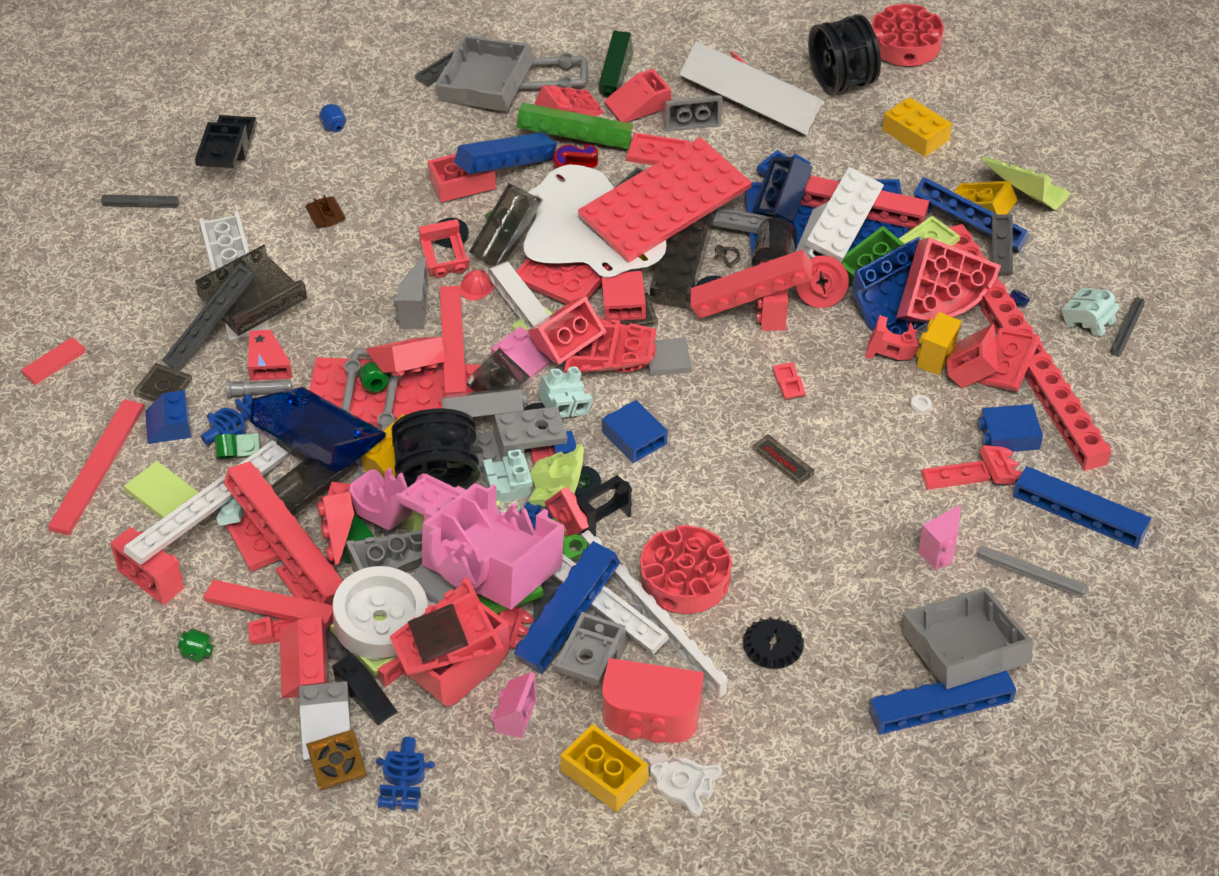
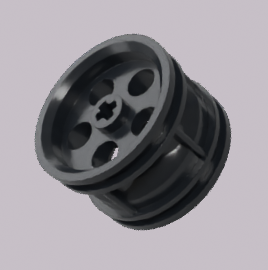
M856 14L845 17L843 20L831 23L824 22L812 26L808 37L809 58L815 78L825 93L835 94L844 91L848 86L855 84L865 86L873 84L878 80L881 71L880 49L876 34L866 17Z
M436 408L412 412L399 418L391 428L395 454V478L397 479L398 474L403 473L407 487L414 484L417 477L423 473L455 488L457 486L467 488L474 484L480 477L479 458L472 452V447L477 437L473 417L459 410Z

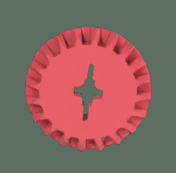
M824 255L810 258L812 262V281L796 286L799 296L805 303L816 308H826L835 305L847 292L849 285L847 270L834 257ZM820 271L823 278L827 279L824 282V292L822 286L819 283L816 284V281L820 279Z

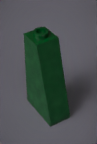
M613 30L599 81L600 95L609 97L623 84L633 57L632 36L630 32Z

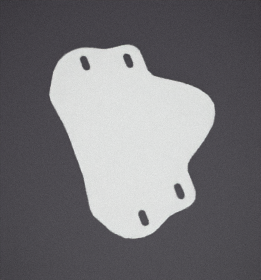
M581 165L561 166L551 171L540 185L530 190L524 197L525 202L536 212V219L524 241V252L527 257L541 263L584 262L589 264L600 276L613 277L630 269L643 268L655 264L664 256L667 245L665 240L645 252L644 255L648 258L647 261H642L637 257L628 263L578 215V209L614 189L606 176L598 170ZM560 174L566 181L560 182L555 176ZM538 195L543 202L538 203L533 199V196ZM602 263H608L613 269L607 271L602 266Z

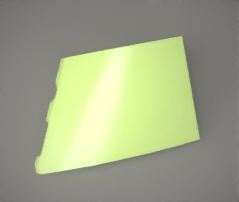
M582 444L576 445L574 451L563 454L561 451L550 457L540 459L535 463L530 475L536 488L528 500L530 504L546 506L545 501L566 487H569L570 491L575 493L583 463L584 448Z

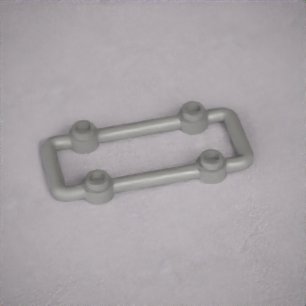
M567 52L560 54L558 57L534 58L532 65L559 64L563 69H570L573 63H580V79L562 76L558 80L522 82L519 90L541 89L543 85H556L562 88L583 86L587 82L588 61L584 56H573Z
M357 348L352 352L350 360L344 364L347 380L342 408L335 414V422L338 426L337 435L341 440L371 442L379 434L346 432V429L353 423L350 405L355 378L359 377L361 363L358 360L360 356L370 357L366 348ZM392 372L387 373L389 383L384 412L377 418L378 426L381 429L380 434L395 421L392 410L397 380L401 379L403 375L392 376Z

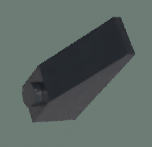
M352 653L333 665L335 682L347 681L350 697L378 726L397 713V710L370 672Z

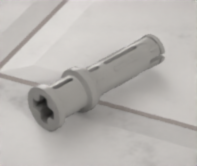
M244 379V381L233 382L226 380L227 398L245 396L247 394L291 393V379L250 381Z

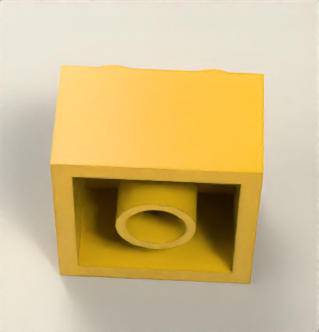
M938 312L935 319H930L927 326L928 331L923 332L919 340L922 346L918 348L916 353L918 358L916 367L938 375L941 374L949 355L956 346L962 323L961 320Z

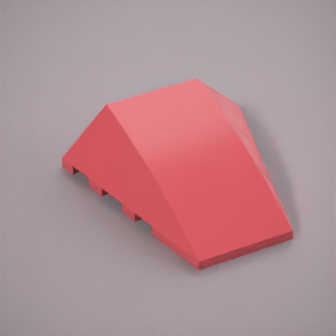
M598 316L606 333L566 360L564 373H567L569 367L575 366L581 373H589L649 363L652 360L656 329L632 323L624 325L619 320L607 321L602 320L601 316Z
M468 576L461 581L462 584L454 591L451 589L445 593V598L435 605L431 604L425 609L426 612L419 618L414 617L389 636L407 675L505 650Z

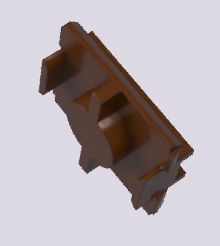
M323 195V198L318 200L313 198L314 202L308 203L305 206L316 228L325 226V228L346 219L337 200L333 196L326 198Z

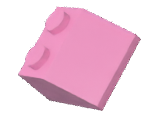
M521 326L491 348L492 365L521 385L551 363L550 358L537 348L529 332Z
M959 506L952 508L922 526L918 553L934 570L942 566L947 567L953 561L961 513Z
M530 672L508 681L506 689L501 690L498 709L494 708L491 717L495 732L523 738L537 700L535 673Z

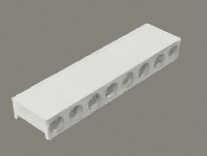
M695 41L679 74L698 85L806 136L809 135L808 131L821 105L825 103L816 96Z
M238 211L234 212V216L204 221L203 218L199 219L216 291L239 263L255 273ZM256 276L223 316L229 340L247 337L250 331L269 330L267 315Z

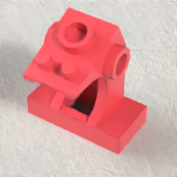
M880 315L868 341L865 357L873 359L875 353L897 360H912L919 348V340L915 336L917 330L913 329L912 323H909L907 332H904L902 335L894 334L886 327L888 318Z

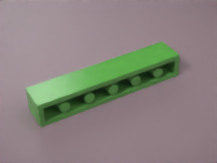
M522 102L518 112L516 128L628 149L633 124Z

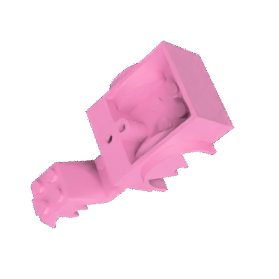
M392 468L386 470L385 479L377 470L371 469L350 485L349 492L356 514L386 530H392L411 516L412 510L424 515V522L422 523V565L439 573L446 581L457 588L462 584L461 581L468 576L476 593L510 610L562 567L564 525L548 518V510L544 509L536 515V528L534 531L526 508H523L520 514L516 510L515 503L506 512L499 513L496 504V485L492 484L489 488H485L475 483L466 490L460 486L455 488L423 473L417 477L414 484L407 487L403 473L398 474L396 479L393 476Z

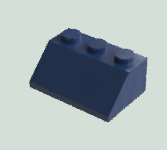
M771 157L752 212L774 217L779 221L793 222L797 215L800 201L804 196V190L813 166L796 157Z

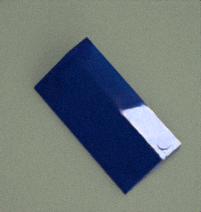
M304 387L252 398L250 423L316 460L331 471H339L341 468L351 466L386 437L384 431Z

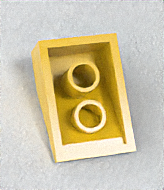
M1010 181L960 183L954 190V193L997 215L1007 214L1017 202Z

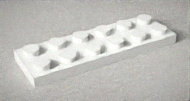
M848 167L805 245L823 255L834 257L842 262L884 184Z

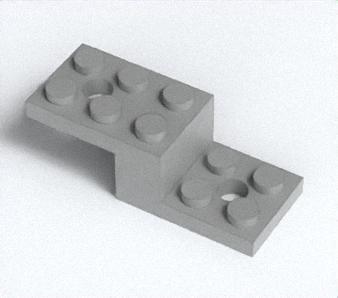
M558 406L494 414L493 432L476 434L477 437L473 444L472 452L477 451L481 453L477 456L479 458L480 472H483V460L492 459V462L503 461L502 457L508 456V451L520 449L521 453H524V450L529 448L567 444L568 437ZM537 426H544L546 428L539 429Z
M628 603L638 612L643 613L642 607ZM593 608L590 614L581 612L554 665V670L599 686L605 675L608 659L620 660L631 638L626 634V626L609 621ZM585 655L591 657V659L585 661L580 659V656Z

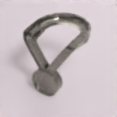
M718 244L714 248L716 255L713 259L716 260L718 257H721L729 268L734 267L741 259V253L735 247H724ZM727 251H733L737 255L730 263L725 256Z

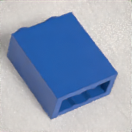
M637 400L602 418V433L632 463L667 445L668 430Z
M1033 404L982 408L981 417L977 419L978 429L983 432V445L1005 447L1013 452L1040 450L1043 434Z

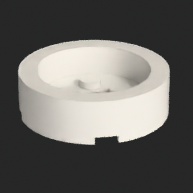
M374 566L354 572L339 585L333 599V625L338 640L347 650L366 659L378 660V658L392 657L394 659L399 657L389 636L414 617L419 618L426 612L425 609L428 607L425 591L415 578L396 568ZM385 614L386 617L384 621L374 619V615Z

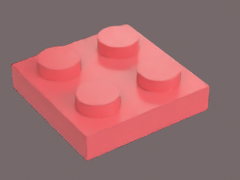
M569 487L561 489L544 502L552 518H556L558 523L564 525L565 537L578 535L589 527L587 517L580 510L576 496L570 491Z

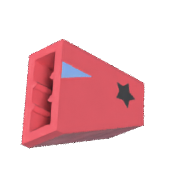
M256 330L249 333L248 371L250 381L292 378L290 361L271 330Z

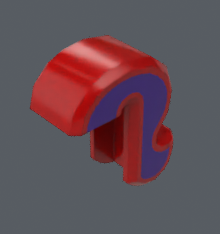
M587 144L584 145V149H580L575 145H563L556 149L553 155V170L565 165H581L594 168L598 165V150L596 147ZM560 174L556 175L558 178L564 179Z

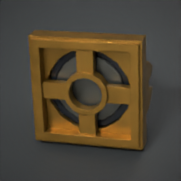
M353 729L306 744L320 791L367 776Z

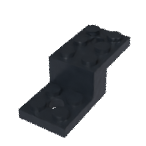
M219 115L217 123L207 122L195 158L196 166L234 168L237 160H246L257 125L256 117Z

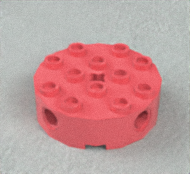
M906 3L890 5L883 12L877 13L873 17L871 26L878 40L881 59L895 66H920L934 60L941 51L944 31L941 18L936 13L927 12L925 7Z
M682 525L675 526L674 530L661 531L653 535L644 545L640 558V580L643 590L648 595L651 594L659 607L680 614L703 612L717 605L728 592L732 560L730 553L724 546V542L718 535L701 527Z

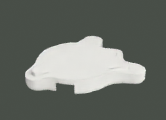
M678 758V761L669 764L668 761L652 764L650 775L655 780L660 794L665 799L683 805L690 815L698 817L703 813V806L699 797L712 796V782L722 776V768L719 765L704 766L686 758Z

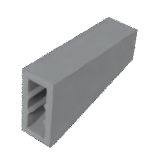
M523 387L449 394L442 398V408L459 410L469 414L471 417L524 411L525 405H528L527 392H523Z

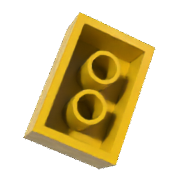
M908 97L884 113L882 130L926 157L950 140L952 123L911 97Z
M594 724L586 729L560 755L561 772L615 812L648 781L649 764Z

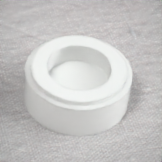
M916 395L911 398L910 409L915 414L924 415L931 410L932 402L927 396Z

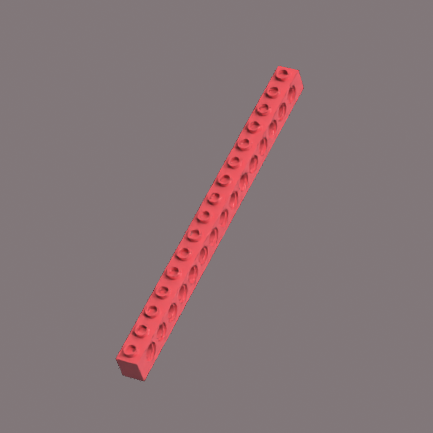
M963 224L949 227L960 236V241L953 245V247L988 260L983 256L979 245L974 242L971 233L966 230ZM997 276L992 287L988 289L986 294L977 303L989 323L994 325L996 334H998L1000 328L1034 334L1032 326L1028 325L1024 314L1019 311L1014 299L1009 296L1005 285L1000 282ZM1040 340L1024 378L1082 469L1086 471L1108 465L1111 455L1109 444L1104 441L1100 430L1092 423L1090 415L1085 412L1079 398L1075 397L1070 384L1066 383L1060 369L1055 366L1051 355L1047 354Z

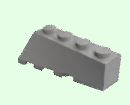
M422 530L345 542L354 572L374 566L392 567L408 572L422 564Z

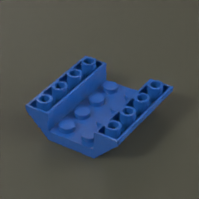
M920 237L905 243L854 271L852 293L867 327L872 332L880 315L888 318L886 323L887 329L898 335L907 332L909 323H912L913 329L916 330L928 325L929 322H909L896 318L917 244L921 240Z

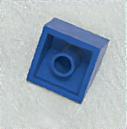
M185 390L163 393L145 410L148 444L191 438L189 406Z

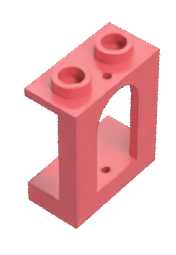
M458 219L419 227V240L424 257L426 258L430 277L435 276L439 278L448 273H463L469 269V257L467 258L459 233L460 225ZM450 238L456 260L437 264L431 242Z

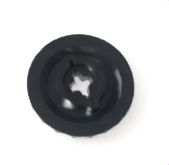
M770 616L766 620L761 618L759 622H753L751 627H747L746 633L743 636V648L748 658L755 664L769 669H780L792 665L800 658L804 648V639L802 638L801 631L797 630L796 625H791L789 620L782 621L780 617L772 619ZM776 634L777 642L775 643V645H773V648L771 650L770 641L772 640V638H774V635Z

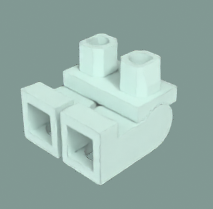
M1081 288L1061 309L1066 326L1074 327L1077 323H1082L1083 328H1090L1093 336H1103L1106 332L1104 325H1112L1117 320L1115 313L1120 308L1118 303H1115V296L1108 290Z
M576 366L569 367L567 373H562L561 370L556 368L550 369L548 375L541 376L539 397L545 408L558 406L562 410V412H559L561 418L569 417V415L573 417L588 414L593 401L590 393L585 394L583 391L584 385L580 380L581 372Z
M520 449L508 451V456L502 457L503 461L492 462V459L483 460V474L487 488L492 484L496 485V499L500 500V503L525 498L531 494L530 487H533V482L525 455L521 453Z

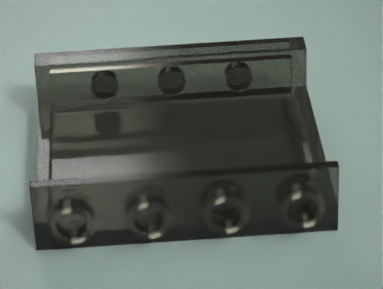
M265 245L195 280L197 294L207 304L239 263L255 273L254 279L222 317V320L237 336L307 299L305 283L301 279L296 282L292 280L267 255Z

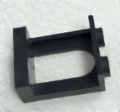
M616 475L577 498V504L586 515L589 525L581 534L589 530L595 537L596 523L618 509H621L628 517L631 516L632 488L627 481ZM615 489L613 497L599 508L595 509L589 503L603 493Z

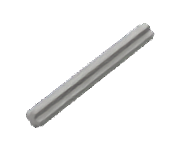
M983 545L978 550L977 557L1076 596L1083 597L1085 595L1086 584Z

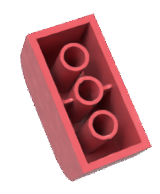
M483 603L481 605L505 650L409 675L413 681L445 706L456 704L497 669L509 650L508 622Z
M609 658L602 686L604 724L613 733L627 736L630 739L642 738L655 743H680L688 740L694 735L698 726L703 699L704 672Z

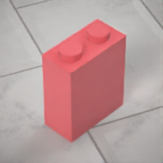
M642 271L622 272L613 277L601 276L605 320L646 319Z

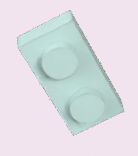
M234 497L222 505L216 518L219 526L241 522L245 511Z

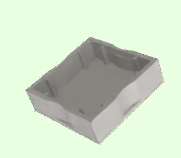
M463 34L450 62L445 66L435 84L439 101L507 112L534 61L530 44L507 40L498 41L486 37Z
M986 587L958 595L944 602L932 603L903 612V636L946 690L1032 663L1033 640L1015 620L1006 614L1002 605Z

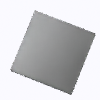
M686 337L655 340L656 353L652 361L648 363L650 376L691 372L692 367Z

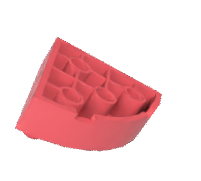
M930 237L919 240L896 318L909 322L927 323L931 318L935 319L938 312L951 317L966 312L975 306L988 289L992 287L1001 265Z

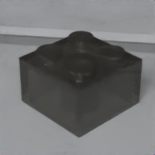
M499 348L472 373L467 385L474 392L521 388L526 385L530 376Z

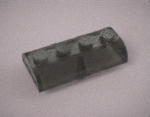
M508 183L469 253L493 267L508 261L538 207L541 205L542 200Z
M783 218L764 220L758 228L752 264L756 266L760 264V261L767 262L795 252L797 242L796 228Z
M327 442L271 485L279 499L284 502L289 512L296 518L329 491L331 482L340 483L351 473L355 472L359 465L353 458L351 459Z

